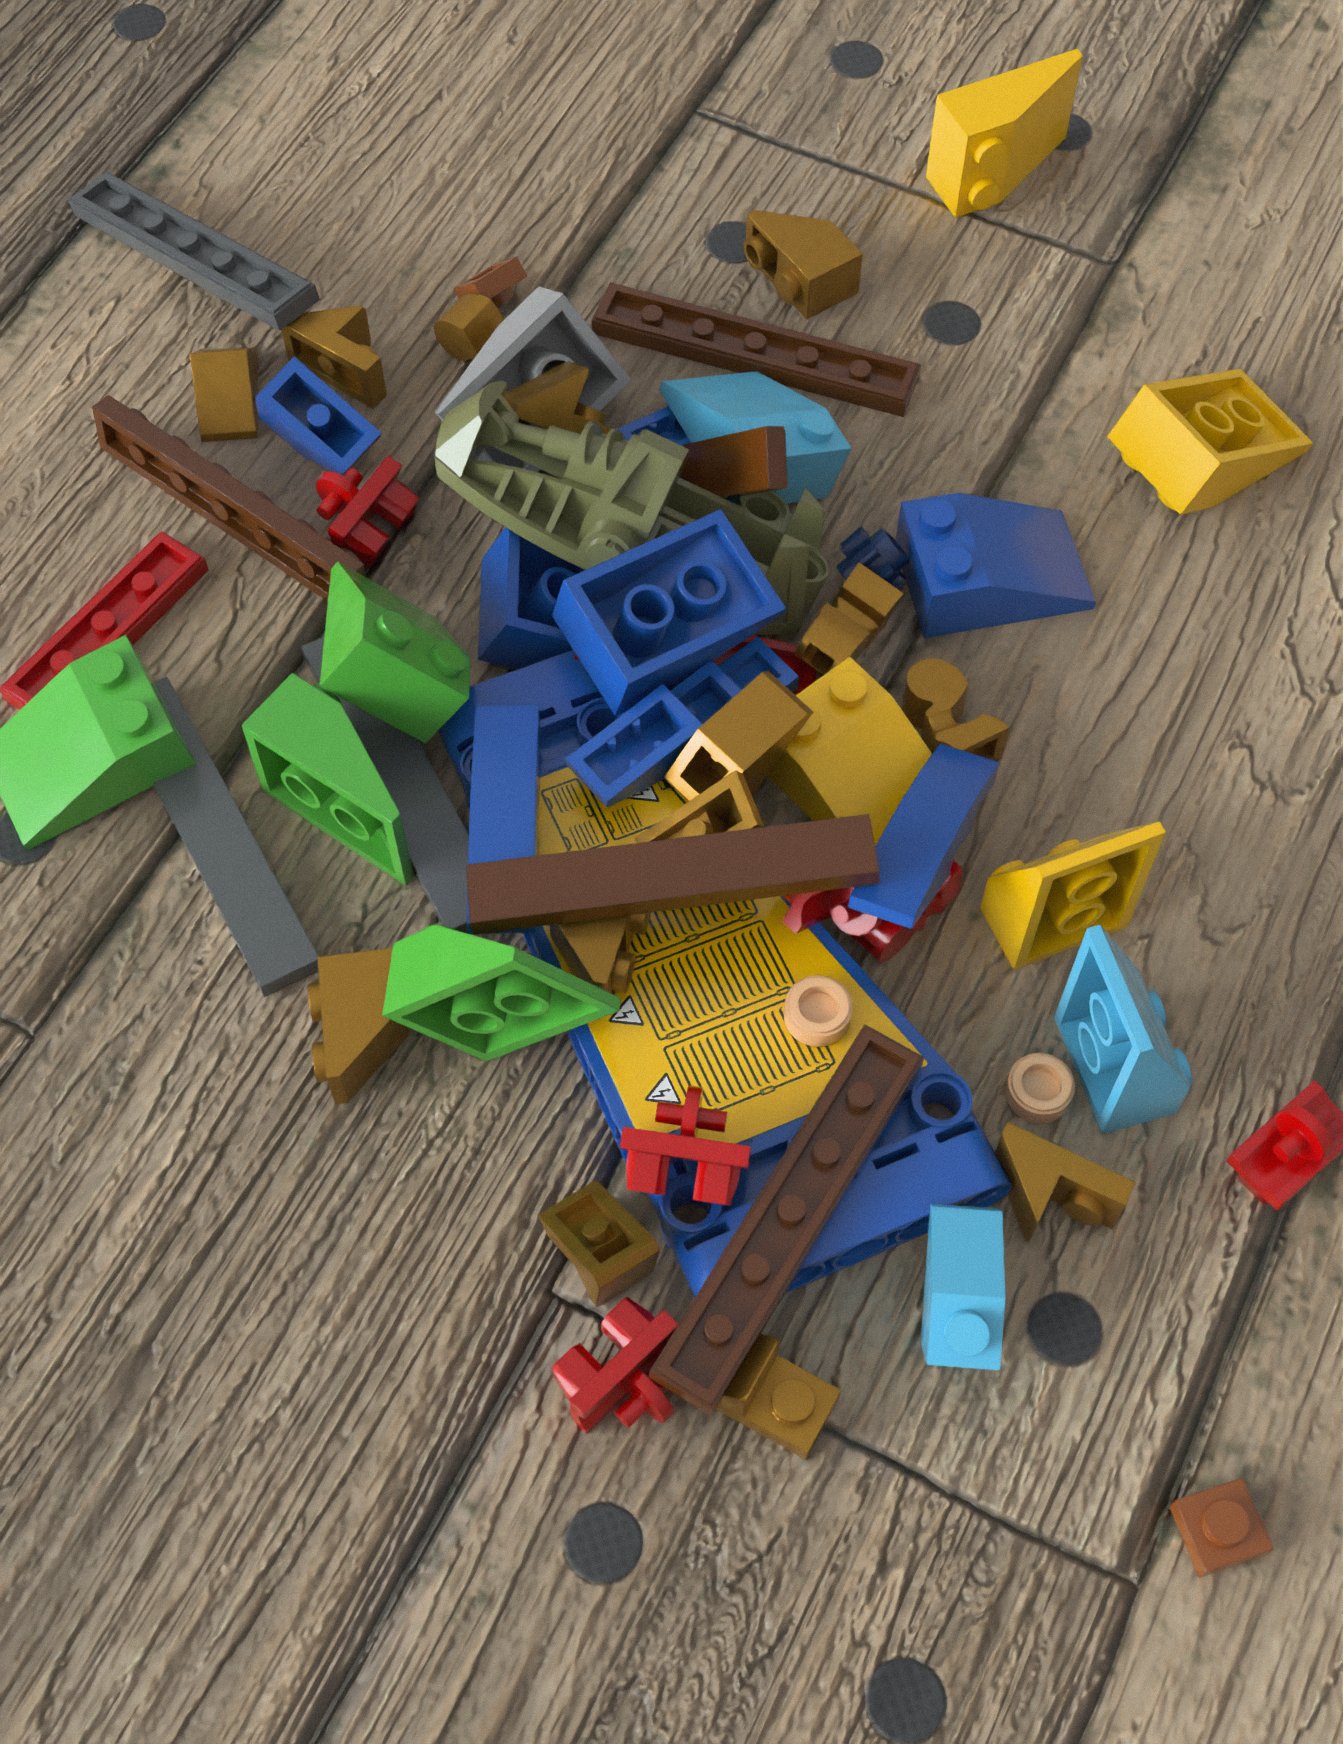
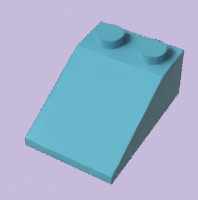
M758 371L662 381L659 388L691 443L764 426H784L788 486L786 489L773 492L781 496L786 503L799 502L805 488L815 499L828 498L852 449L825 407ZM739 497L729 498L726 500L736 504Z
M1101 925L1089 927L1086 929L1054 1019L1102 1134L1177 1114L1191 1088L1192 1074L1185 1054L1181 1049L1173 1048L1164 1028L1166 1025V1015L1159 995L1154 990L1148 991L1139 969Z

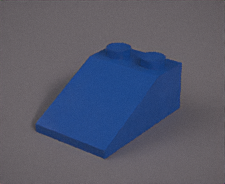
M963 493L901 502L895 540L910 559V562L902 568V571L906 577L905 580L924 638L1094 609L1096 601L1061 510Z
M720 509L564 579L552 617L614 716H617L631 709L662 684L670 690L708 661H714L783 615L786 607Z
M505 527L482 558L478 660L518 670L573 651L552 617V613L563 580L584 571V569L553 555Z

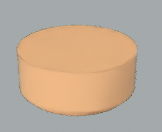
M816 975L803 978L796 982L787 993L784 1006L785 1025L790 1034L801 1043L815 1047L831 1045L840 1040L850 1026L853 1010L851 996L841 983L830 977Z
M1032 1053L1020 1058L1012 1066L1005 1085V1096L1010 1108L1019 1117L1032 1123H1049L1060 1118L1067 1111L1075 1092V1081L1069 1067L1059 1058L1045 1053Z

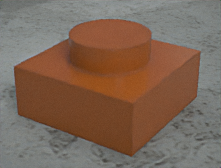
M513 257L491 265L455 287L454 291L458 298L465 294L484 295L491 299L497 307L515 295L511 286L526 278L527 274L518 257Z
M1243 1478L1176 1499L1169 1506L1199 1578L1264 1557L1274 1550Z

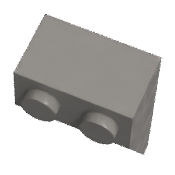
M539 286L498 325L435 411V414L443 421L451 409L491 382L501 380L506 382L507 388L505 393L565 362H572L589 369L578 403L601 411L632 380L563 293ZM519 418V423L546 429ZM486 446L477 459L534 472L540 470V468L493 446Z

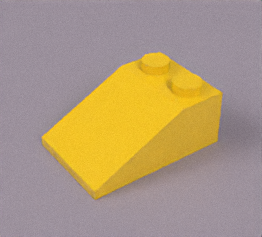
M1078 48L937 95L926 178L955 218L1001 203L1066 138L1083 57Z
M1241 369L1144 384L1107 436L1121 451L1123 461L1132 469L1141 472L1157 489V495L1162 503L1170 509L1177 511L1180 515L1218 505L1306 453L1314 444Z
M849 656L796 695L813 711V714L767 776L813 821L869 814L876 846L899 803L932 753L892 695Z
M1160 821L1103 834L1084 842L1078 839L1068 840L1053 848L1044 857L1025 864L1021 860L1006 863L987 878L980 909L1013 970L1080 946L1086 929L1089 927L1101 925L1108 934L1128 927L1166 834Z

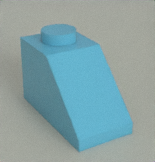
M930 1204L920 1339L927 1365L1000 1370L1005 1312L1003 1212L997 1208Z

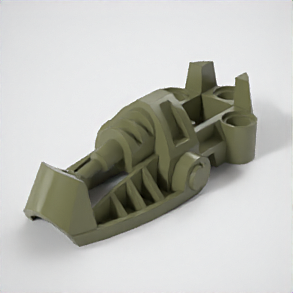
M502 380L491 382L451 409L444 417L435 450L437 477L465 500L509 530L584 570L721 509L786 607L783 615L754 634H798L803 621L808 616L828 576L829 567L826 560L820 555L825 512L806 488L792 516L789 515L787 503L773 491L740 496L735 504L681 479L680 477L690 452L689 449L647 429L642 430L639 434L633 433L630 440H625L620 430L612 427L608 434H604L601 427L591 421H588L581 434L555 426H550L546 430L519 423L516 412L504 398L507 383ZM486 446H493L559 478L477 459Z

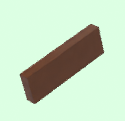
M764 426L681 445L689 449L690 452L680 478L724 499L786 489L788 486L784 426Z

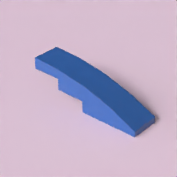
M757 636L721 665L717 666L712 660L708 661L671 691L664 684L660 685L565 758L566 765L608 808L664 779V776L697 729L760 673L769 671L791 692L798 689L799 676Z
M539 704L476 705L470 793L468 864L539 856ZM467 888V933L473 934L469 920ZM535 927L484 934L535 933Z
M940 743L904 795L875 846L880 871L879 884L854 887L850 895L848 908L912 929L949 877L954 854L972 830L977 808L993 787L1000 762Z

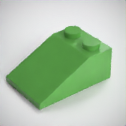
M337 561L331 568L320 687L426 744L469 699L470 657L438 618Z
M126 635L69 663L0 728V796L23 846L28 851L154 786V782L196 764L149 669Z
M291 673L242 724L262 791L407 886L414 878L401 814L348 718L343 703L338 696L321 688L320 683L312 686Z
M435 924L394 943L382 1016L484 1061H489L620 1011L621 998L518 948L460 932L449 926Z

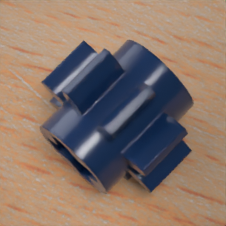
M861 526L840 544L842 546L840 549L846 558L837 564L836 567L845 580H847L857 564L861 563L897 589H900L907 583L905 581L906 577L900 569L910 562V559L885 528L881 527L870 536Z

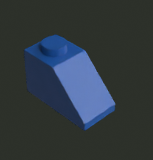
M295 356L255 397L258 418L300 455L342 476L364 456L382 435L377 428Z

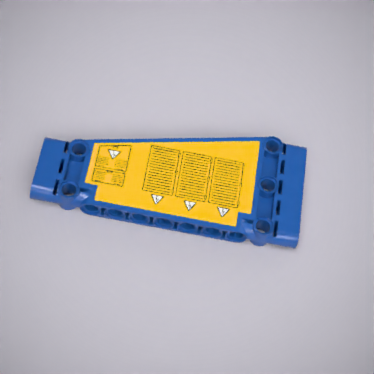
M574 650L470 686L469 699L438 730L463 785L466 804L470 808L476 705L539 704V855L563 853L566 850L579 851L636 843L635 838L689 802L679 790L664 778L656 784L607 808L566 765L565 758L625 713L614 716L581 661L574 659ZM782 896L652 912L645 934L634 933L629 952L636 955L635 966L627 992L616 991L615 996L621 998L620 1011L566 1031L625 1163L628 1151L620 1148L623 1127L680 1135L681 1126L655 1122L658 1101L684 1105L689 1085L703 1087L701 1108L728 1112L725 1132L698 1129L697 1138L746 1145L752 1148L749 1170L741 1168L739 1184L730 1206L693 1200L698 1167L697 1161L671 1158L666 1196L640 1192L643 1196L648 1194L659 1218L662 1238L673 1249L694 1298L864 1024L925 1058L922 1067L786 1293L927 1234L930 1204L987 1208L1005 1197L1013 1188L1011 1181L971 1109L973 1097L968 1084L962 1077L957 1075L820 922L797 934L782 922L791 906ZM549 925L535 927V933H522L532 956L573 975L551 939ZM816 975L827 976L841 983L849 992L853 1005L851 1022L846 1034L837 1042L822 1047L809 1046L795 1039L788 1031L784 1021L785 999L790 988L799 980ZM931 1103L942 1104L953 1113V1117L944 1120L935 1119L925 1112L923 1106ZM694 1204L705 1209L708 1216L699 1223L687 1224L676 1219L673 1213L682 1205Z

